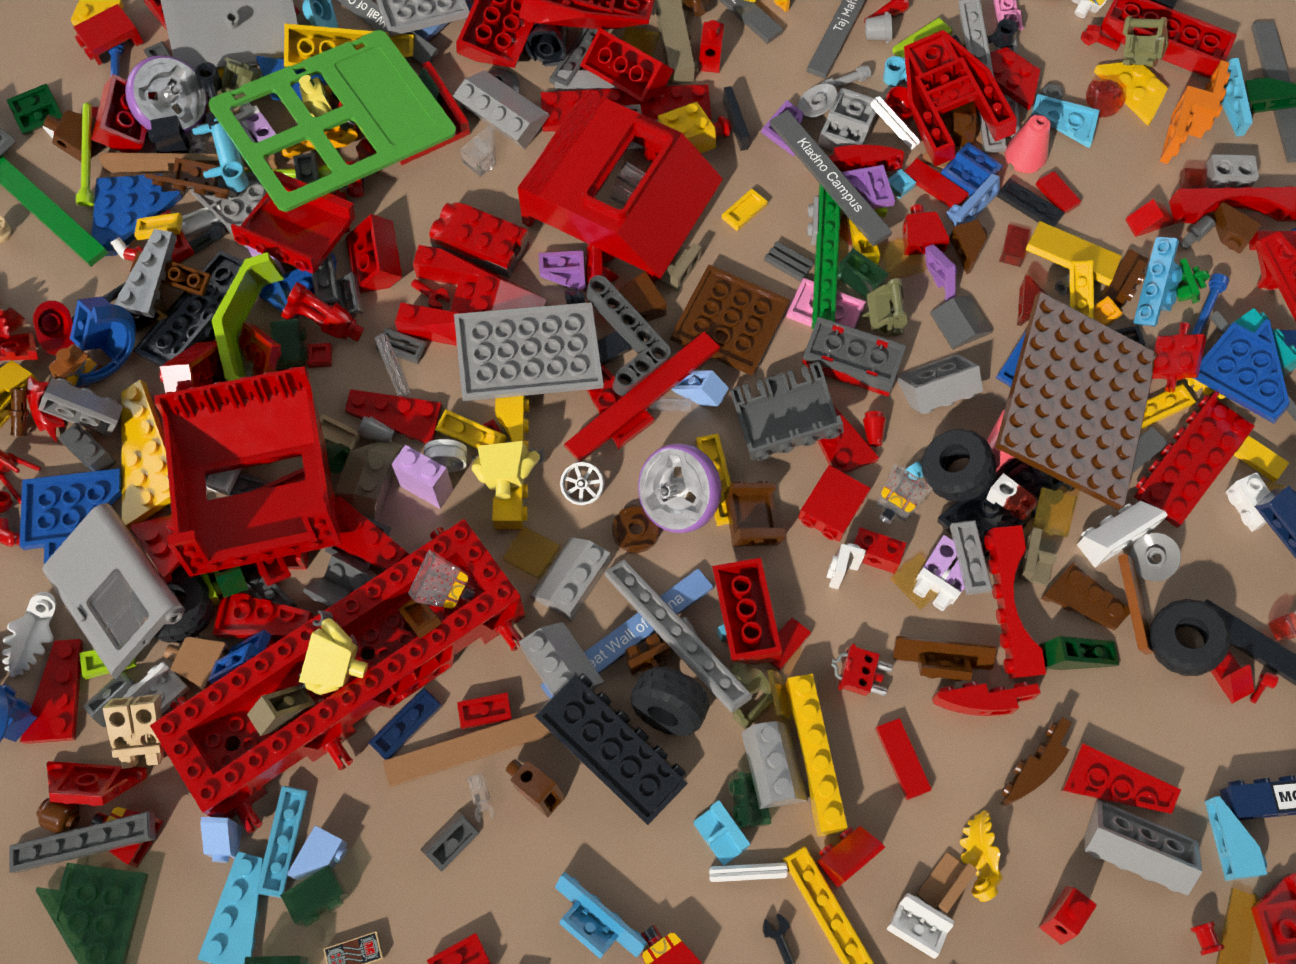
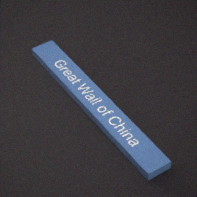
M697 569L661 595L660 598L678 616L712 591L713 586L702 572ZM638 612L584 653L598 674H600L626 655L625 650L632 645H639L656 631ZM542 683L540 687L548 696V698L551 699V694L549 693L545 685Z

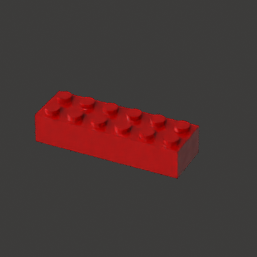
M1113 0L1100 30L1101 35L1125 45L1126 36L1123 34L1127 16H1132L1133 19H1161V17H1167L1166 28L1168 29L1169 45L1161 60L1209 79L1220 61H1226L1237 37L1235 33L1150 0ZM1133 27L1134 35L1136 36L1157 35L1158 28Z

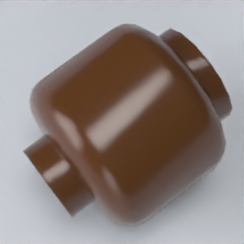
M46 798L37 810L39 825L55 834L75 829L81 818L78 804L50 802V798Z

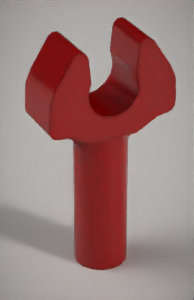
M1088 25L1086 32H1082L1081 40L1088 46L1097 42L1115 51L1120 46L1119 42L1101 35L1100 26Z
M417 279L412 281L411 286L429 298L428 305L430 308L443 310L442 304L437 301L440 298L450 303L448 292L443 287L434 291Z

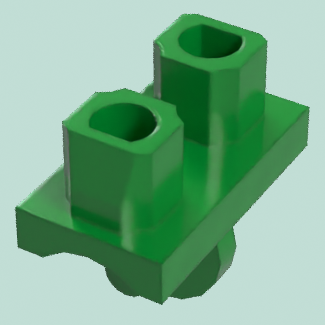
M1187 259L1179 260V266L1183 272L1181 281H1184L1185 285L1177 287L1178 302L1191 299L1192 304L1199 302L1198 295L1200 291L1197 284L1200 289L1207 287L1205 281L1210 278V274L1206 270L1201 271L1199 266L1192 269L1194 272L1192 274Z

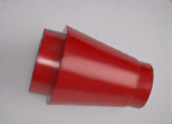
M881 411L866 412L865 418H863L866 437L870 447L882 446L886 418Z

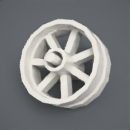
M438 439L430 441L424 446L425 456L446 467L448 473L461 471L467 466V447L461 442Z
M584 462L574 463L567 467L560 481L561 491L565 498L578 505H587L595 502L603 493L605 485L603 474L594 465ZM578 466L590 467L584 478H582ZM574 468L578 476L577 480L567 477L568 473ZM594 470L599 480L589 481L588 478ZM565 480L575 483L576 486L566 491ZM600 483L597 494L589 488L590 484ZM577 489H580L579 501L569 496ZM586 489L593 498L583 502L584 490Z

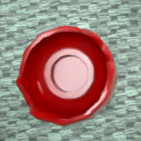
M902 86L892 87L884 101L901 120L910 118L912 112L909 107L907 88Z

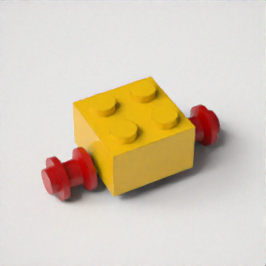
M698 102L658 116V122L682 132L700 153L716 148L717 136L722 134L724 137H728L732 130L729 119H725L724 116H719L718 122L712 123ZM646 147L643 149L645 159L652 163L658 153Z

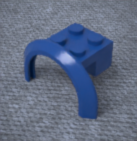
M103 296L78 299L70 340L83 351L100 348L113 361L97 371L79 374L77 387L96 384L111 376L127 361L134 347L136 324L133 316L124 307L111 304Z
M0 684V742L3 738L16 742L37 717L30 711L32 706L25 700L15 697L17 692L7 684L2 686Z

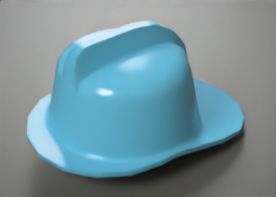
M304 0L302 4L303 13L313 26L338 28L331 0Z

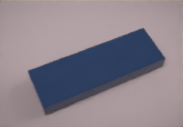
M423 688L368 743L385 760L391 759L443 707L442 704Z

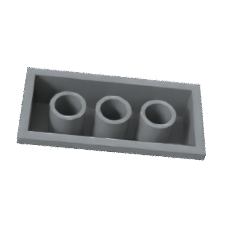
M485 70L466 78L453 95L462 107L524 150L550 116L540 107Z
M1099 799L1096 800L1085 834V852L1096 859L1108 861L1122 870L1136 873L1145 880L1162 884L1173 892H1180L1188 896L1203 872L1198 841Z

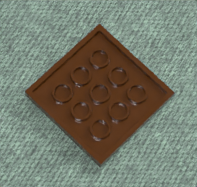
M708 264L678 320L670 340L687 346L705 331L720 346V350L711 358L753 376L789 305L790 299Z

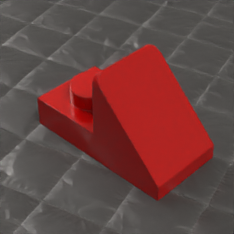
M1228 650L1224 660L1211 673L1233 704L1255 691L1250 664L1241 668L1230 650Z

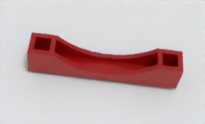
M1296 187L1181 188L1177 189L1169 200L1174 224L1196 223L1203 216L1216 211L1222 202L1233 208L1260 212L1278 222L1296 221Z
M1022 525L992 528L986 532L984 544L986 550H989L990 560L988 561L989 573L993 574L994 579L992 594L994 599H997L996 620L998 624H1001L1002 630L1000 645L1002 649H1005L1006 655L1003 663L1004 670L1009 675V679L1046 675L1042 648L1033 641L1025 630L1018 616L1014 601L1015 573L1019 561L1026 550Z

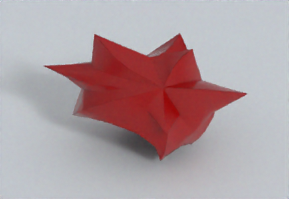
M29 376L27 382V403H29L33 419L39 431L46 430L57 443L56 428L66 427L63 419L38 410L49 382H38Z

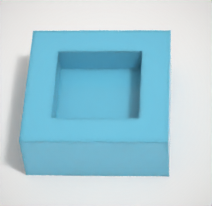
M902 169L888 178L892 193L899 199L916 185V182Z

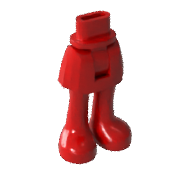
M299 282L291 290L287 299L288 303L281 314V317L288 320L297 314L306 316L318 324L322 332L339 339L344 338L347 340L350 338L358 342L364 331L363 327L356 324L357 320L352 318L338 303H335L333 306L326 304Z

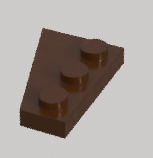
M1074 563L1066 569L1041 598L1046 602L1051 601L1061 605L1067 611L1072 610L1084 615L1086 619L1114 631L1130 614V610L1126 605Z

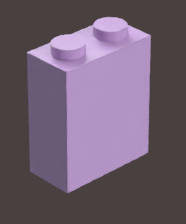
M407 445L404 446L392 463L402 488L439 509L442 508L453 492L447 468Z

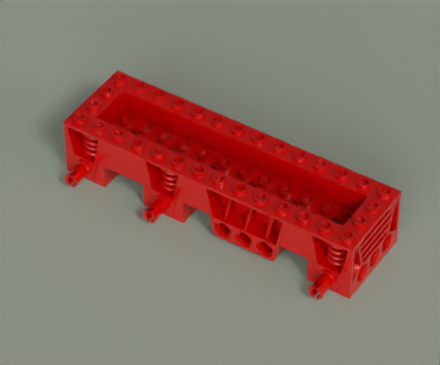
M465 519L444 531L443 527L437 528L439 536L435 530L432 531L430 534L431 541L324 610L331 612L333 621L352 639V643L357 646L355 660L368 663L367 672L363 679L350 675L348 682L343 687L322 695L305 688L316 705L282 729L260 736L247 714L261 696L302 683L299 682V673L302 672L311 635L318 628L322 629L320 626L313 625V620H321V615L318 614L279 641L275 642L274 638H270L268 643L270 647L267 646L264 651L186 701L185 697L177 698L176 700L179 704L173 701L170 704L173 710L150 725L202 813L210 817L229 819L238 815L247 833L256 831L254 826H257L259 829L263 823L252 808V804L268 794L264 786L266 783L306 756L314 762L326 753H329L338 770L346 768L341 758L350 766L353 763V759L345 750L342 742L357 733L353 724L379 706L391 709L450 669L453 666L454 655L480 638L485 645L498 635H501L511 651L518 649L517 644L520 647L519 641L522 640V637L513 625L526 617L521 596ZM459 571L467 575L468 580L466 583L456 579ZM454 581L464 584L465 587L455 607L452 609L442 607ZM466 588L475 591L471 600L462 598ZM417 595L423 598L442 623L422 638H419L414 630H405L407 621L398 610L399 607ZM371 648L375 650V655L372 659L363 660L361 658L362 652L365 649ZM233 738H239V748L235 751H228V742Z

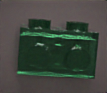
M738 771L730 776L729 792L733 796L735 804L733 816L735 821L738 822L739 829L769 826L772 824L769 808H759L751 773Z

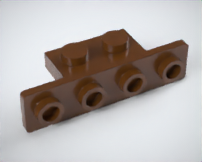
M175 158L172 178L145 173V178L152 180V184L156 186L166 187V184H171L173 189L186 191L187 188L194 189V193L206 196L208 192L215 193V197L228 200L229 196H237V193L217 187L219 176L207 179L204 177L203 172L219 167L216 165Z
M1129 249L1118 266L1112 282L1109 286L1107 285L1096 304L1107 296L1110 297L1119 309L1125 300L1130 302L1137 289L1133 288L1134 285H1140L1147 274L1143 270L1149 259Z
M896 636L893 659L918 662L920 676H926L927 678L934 679L938 677L954 681H971L972 668L993 669L997 650L995 646Z

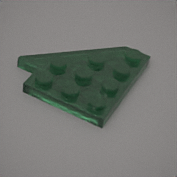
M67 863L59 890L36 888L37 895L78 964H126L149 874Z

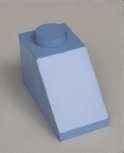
M711 370L693 371L672 388V391L701 406H719L729 388Z
M201 817L200 824L204 854L212 857V862L228 863L229 858H235L237 851H239L242 826L229 818Z
M314 826L287 875L300 880L334 868L336 863L339 864L344 859L347 853L345 847L348 843Z

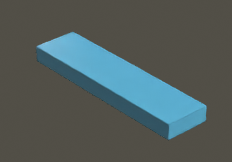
M287 786L281 787L255 894L283 898L288 878L287 873L290 869L308 790Z

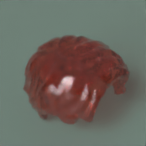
M1111 79L1092 81L1086 91L1087 104L1094 109L1100 110L1098 115L1100 118L1115 115L1124 105L1123 89L1118 82H1114Z

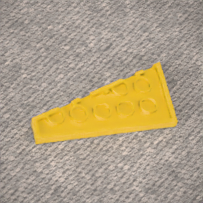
M138 380L121 392V406H123L121 411L122 521L128 530L131 529L130 526L132 524L144 521L171 503L164 431L147 385L141 380Z

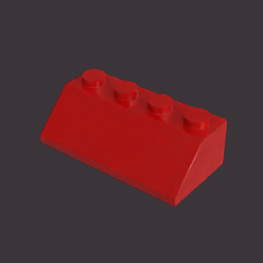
M600 27L580 64L584 69L643 103L664 89L674 70Z
M761 558L712 566L731 660L733 662L754 665L779 661L782 649Z

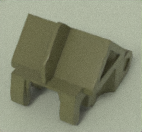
M1132 16L1126 17L1123 34L1126 36L1123 57H1126V59L1123 60V65L1157 66L1158 59H1163L1169 45L1168 29L1166 28L1167 17H1161V19H1133ZM1133 27L1158 28L1157 35L1136 36L1134 35Z
M226 57L225 61L227 63L222 77V87L217 91V94L220 95L227 91H233L246 83L259 79L262 69ZM234 72L238 75L235 87H229ZM243 92L233 97L235 100H237L246 95Z
M899 278L891 279L887 285H882L867 294L869 312L863 314L862 319L871 323L872 331L885 336L903 334L902 328L906 326L908 321L907 313L903 308L902 280Z
M737 662L729 671L752 695L758 691H762L766 695L746 716L741 712V707L732 712V718L746 730L773 702L777 703L780 697L772 690V686L762 671L749 664L743 667Z

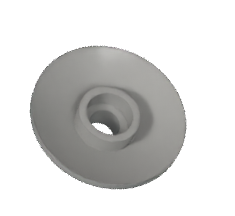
M831 84L816 85L801 96L798 102V109L807 118L820 116L833 107L838 98V92Z
M1149 533L1140 537L1134 543L1130 552V556L1134 559L1137 574L1148 581H1163L1170 578L1178 570L1181 562V552L1177 543L1169 536L1161 533ZM1156 554H1160L1161 561L1154 562L1153 557Z

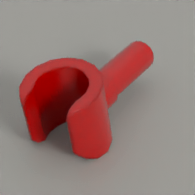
M1270 672L1261 674L1258 678V688L1251 697L1250 702L1256 704L1266 686L1274 689L1278 683V675Z

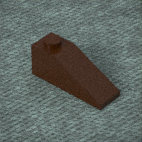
M974 101L952 110L951 138L955 146L964 147L968 142L973 145L976 133V107Z

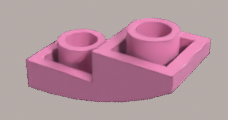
M993 0L997 21L1011 19L1017 23V31H1022L1021 11L1017 10L1016 0Z

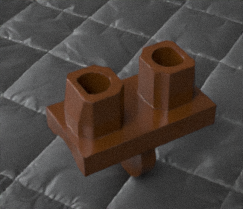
M657 633L646 639V644L650 650L642 654L637 644L625 650L628 669L631 675L640 671H647L653 667H665L668 665L665 658L671 655V647Z

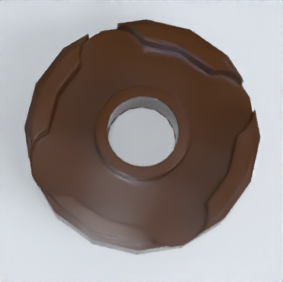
M642 506L624 508L613 520L612 535L614 541L621 549L629 553L648 551L659 538L660 527L649 519ZM638 524L643 530L639 534H633L629 531L630 526Z

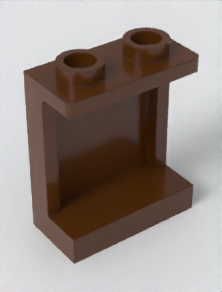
M736 481L724 492L733 546H776L786 538L785 528L778 527L773 492L777 489L776 483H768L767 481L755 483Z

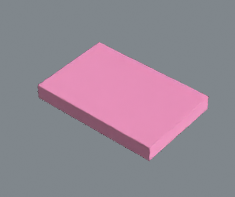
M803 278L786 317L811 327L814 282ZM837 291L835 323L855 329L866 301Z

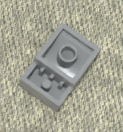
M841 87L838 98L831 108L827 121L820 133L818 146L834 151L835 147L864 145L877 114L871 106L874 98Z

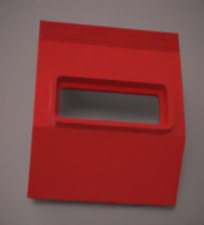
M586 89L517 188L522 224L531 227L535 219L646 271L652 282L655 283L657 279L660 280L723 178L682 132L607 98L604 99ZM633 141L657 152L658 155L624 207L618 210L595 199V196Z
M305 366L292 367L277 372H266L252 377H241L226 382H216L201 387H191L181 391H170L154 396L155 405L163 418L174 534L167 536L168 545L189 577L341 545L324 434L309 372L306 371ZM302 456L305 473L304 481L208 500L205 478L207 475Z

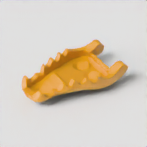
M357 124L354 128L348 129L347 132L342 130L340 126L324 132L335 148L347 147L358 137L355 129ZM305 140L281 150L280 153L283 157L293 159V156L316 149L310 141Z

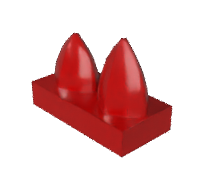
M589 244L586 247V286L588 287L590 279L596 275L604 276L609 282L617 280L619 276L608 267L602 265V263L612 261L615 257Z

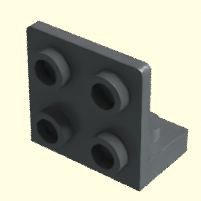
M335 553L331 556L324 577L305 586L303 592L309 595L312 600L322 602L330 607L378 575Z

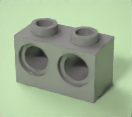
M1212 154L1204 166L1206 185L1209 188L1252 187L1259 178L1255 155Z

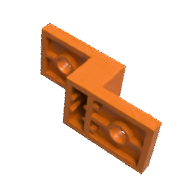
M1220 61L1204 90L1191 86L1186 87L1172 112L1160 162L1168 164L1172 156L1176 157L1180 150V143L1184 144L1188 135L1202 138L1206 130L1210 131L1214 117L1218 118L1223 105H1220V101L1225 96L1226 88H1224V85L1227 84L1230 77V72H1227L1229 62Z

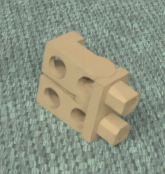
M161 694L137 696L136 699L134 697L110 699L103 707L109 740L113 748L112 756L113 758L119 757L122 768L136 766L139 763L138 755L144 754L146 763L149 766L158 765L162 762L163 747L150 727L152 723L162 718Z

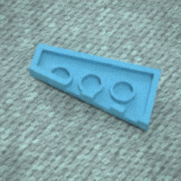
M237 851L197 960L211 964H251L252 953L255 949V928L259 915L258 903L260 894L255 893L263 858Z

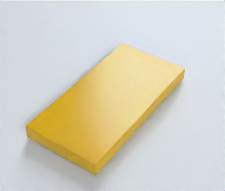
M1039 221L1026 248V251L1070 269L1071 261L1093 260V279L1108 286L1113 280L1122 257L1119 254Z

